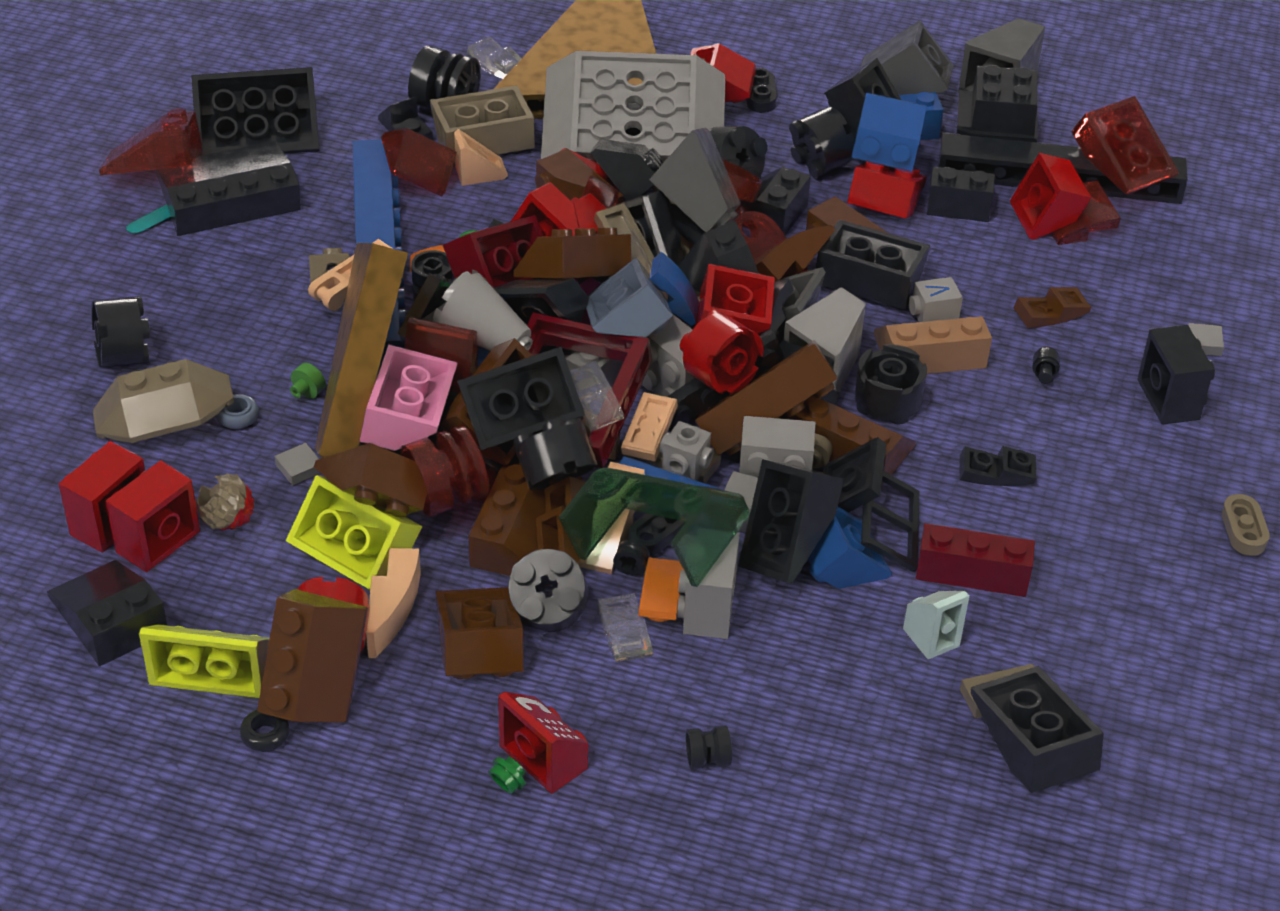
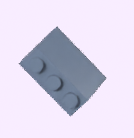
M637 258L633 259L588 294L589 301L586 309L592 328L596 333L647 337L652 332L656 334L666 328L670 322L669 319L673 317L663 292L657 289L653 282L649 280V272Z

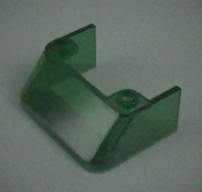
M601 468L591 475L558 518L577 555L582 560L587 559L625 508L685 521L686 523L672 540L671 545L691 586L698 587L747 520L749 508L744 497L736 492L613 468Z

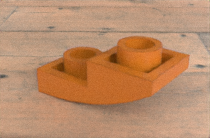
M648 558L638 616L648 617L656 622L676 621L680 592H678L680 572L685 568L683 561Z

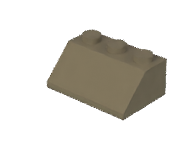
M518 86L430 100L439 147L447 163L455 162L454 132L457 129H460L495 154L521 152L526 149L535 148L534 116Z

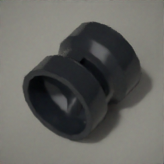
M726 725L714 726L711 731L704 732L699 728L686 730V751L690 769L703 768L708 763H715L717 766L731 765V739Z

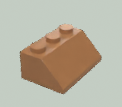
M983 316L886 325L874 329V336L879 350L883 349V345L888 344L912 349L920 355L919 361L923 365L926 364L927 374L987 368L992 337Z

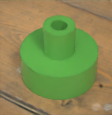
M310 363L300 364L291 373L293 386L290 387V392L296 398H300L303 395L312 399L326 388L323 374Z

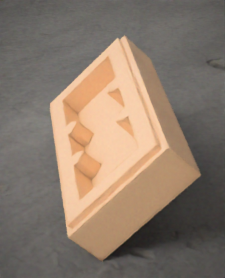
M643 392L621 446L623 455L656 462L660 452L661 440L665 433L668 432L677 410V399Z

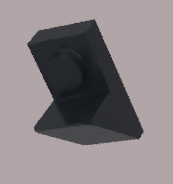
M416 97L392 104L378 115V120L406 151L433 142V132L418 117Z

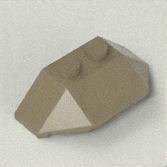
M184 359L117 376L93 409L97 438H110L115 441L134 443L202 425L216 416L224 407H229L235 403L229 375Z

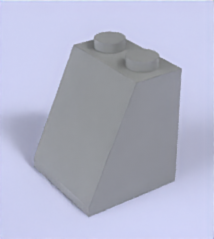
M842 287L786 321L784 330L785 341L804 347L815 340L822 353L834 359L832 369L838 379L832 383L835 386L834 390L839 392L860 354L866 303Z

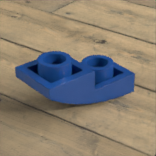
M661 252L652 261L649 280L653 282L657 289L668 294L667 303L672 314L684 320L692 327L697 319L699 305L697 295L681 269Z

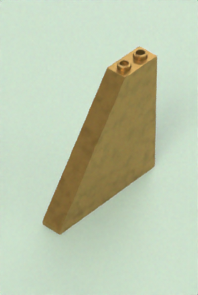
M575 0L494 89L518 86L534 119H543L547 67L575 51L657 54L642 1ZM640 78L628 80V83L631 85H639L643 82Z
M357 243L315 445L317 453L322 456L321 458L359 447L365 412L375 385L408 256L407 252L374 243Z

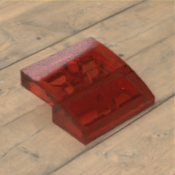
M1098 181L1084 183L1092 198L1077 221L1051 232L1057 245L1086 242L1090 231L1119 227L1121 218Z

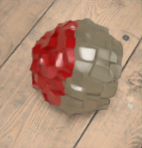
M227 473L215 476L219 485L216 484L212 488L201 485L196 500V507L202 521L209 525L211 529H220L221 531L226 529L233 530L250 521V516L254 512V498L252 497L251 489L240 479L238 474L232 475Z

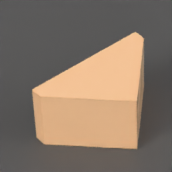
M460 129L454 132L455 168L462 186L504 180L508 176L500 156Z

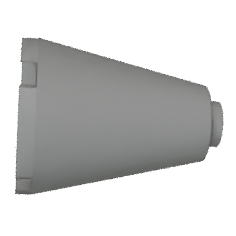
M472 270V274L468 271L462 273L445 291L442 299L447 302L442 311L436 308L433 324L435 328L490 351L494 346L513 338L526 350L530 349L533 342L530 338V328L480 273Z

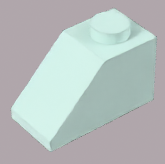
M938 591L926 597H918L907 604L903 630L928 660L960 647L969 595L966 591Z

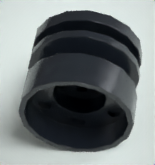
M430 45L423 47L417 54L409 75V99L416 97L418 107L431 110L430 100L478 92L481 80V67L478 59L472 56H464L460 53L451 55L445 49Z

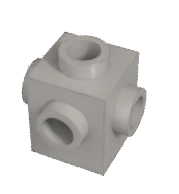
M678 421L672 432H666L661 440L659 451L663 453L662 469L697 481L704 469L709 467L714 455V449L710 448L711 432Z

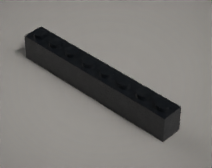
M942 133L938 168L950 167L956 170L983 171L995 174L994 185L1018 187L1039 152L1070 160L1090 195L1182 204L1188 180L1186 158Z

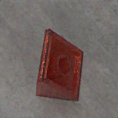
M408 128L384 132L381 139L391 174L442 197L446 192L457 152Z

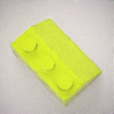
M316 475L286 541L370 590L372 576H387L389 548L412 549L422 526L407 517H397L386 513V508L380 505L359 503L354 500V495L340 490L326 477Z
M158 624L141 628L139 637L149 685L259 698L270 638Z

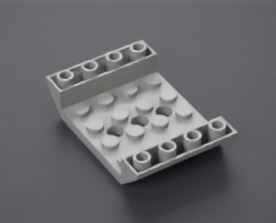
M575 51L547 67L541 159L557 153L563 148H568L587 159H594L590 154L591 150L598 141L605 139L642 144L648 150L654 148L665 162L692 130L707 128L711 131L713 127L724 126L725 74L697 55ZM640 78L643 82L639 85H631L628 83V80ZM635 102L639 103L642 107L639 110H630L626 106L629 103ZM629 128H637L641 133L631 136L626 134L625 131Z

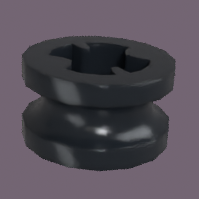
M624 540L618 546L613 563L620 572L630 576H637L645 570L650 552L643 543L637 540Z

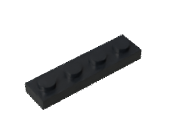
M770 329L760 335L764 351L762 357L757 356L755 366L758 367V370L753 378L772 368L784 358L778 339ZM694 378L667 396L677 399L678 404L668 430L672 432L678 421L687 424L691 419L709 407L716 405L730 393L727 391L718 393Z

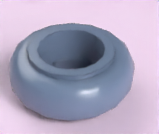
M234 394L235 403L229 407H224L216 415L217 420L224 427L230 429L246 428L258 418L259 407L250 396ZM242 410L239 413H232L233 411Z

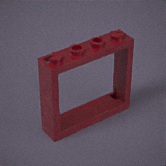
M533 312L527 324L531 330L530 338L533 340L528 351L533 356L540 353L543 344H548L623 362L589 437L598 466L594 467L604 469L653 360L649 338L596 333L592 325Z

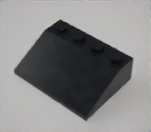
M312 67L191 75L197 157L276 141L284 154L320 151Z
M276 141L154 165L177 236L301 210L299 182L290 160Z

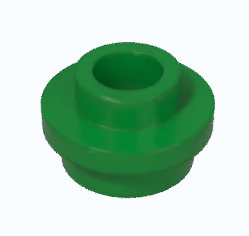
M496 757L492 761L494 766L488 773L499 787L509 794H512L516 789L522 790L526 782L523 776L526 772L517 761L511 757H507L505 760L501 757Z

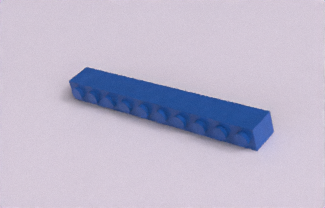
M389 139L352 141L356 245L357 243H373L379 239L393 249L402 251V247H399L402 246L400 209L393 208L399 207L396 151H390ZM402 275L400 287H404L403 275ZM399 289L379 367L382 365L388 345L407 349V339L397 334L406 318L405 310H399V308H405L404 289Z

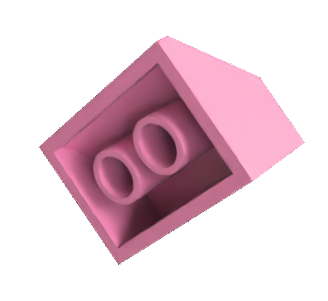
M388 345L366 408L360 442L372 443L395 451L437 433L457 362Z

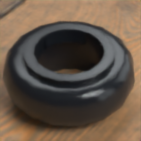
M255 710L243 719L240 726V737L244 744L252 750L261 752L271 751L280 747L286 741L290 731L288 720L259 713ZM262 726H272L274 728L268 733L255 732Z

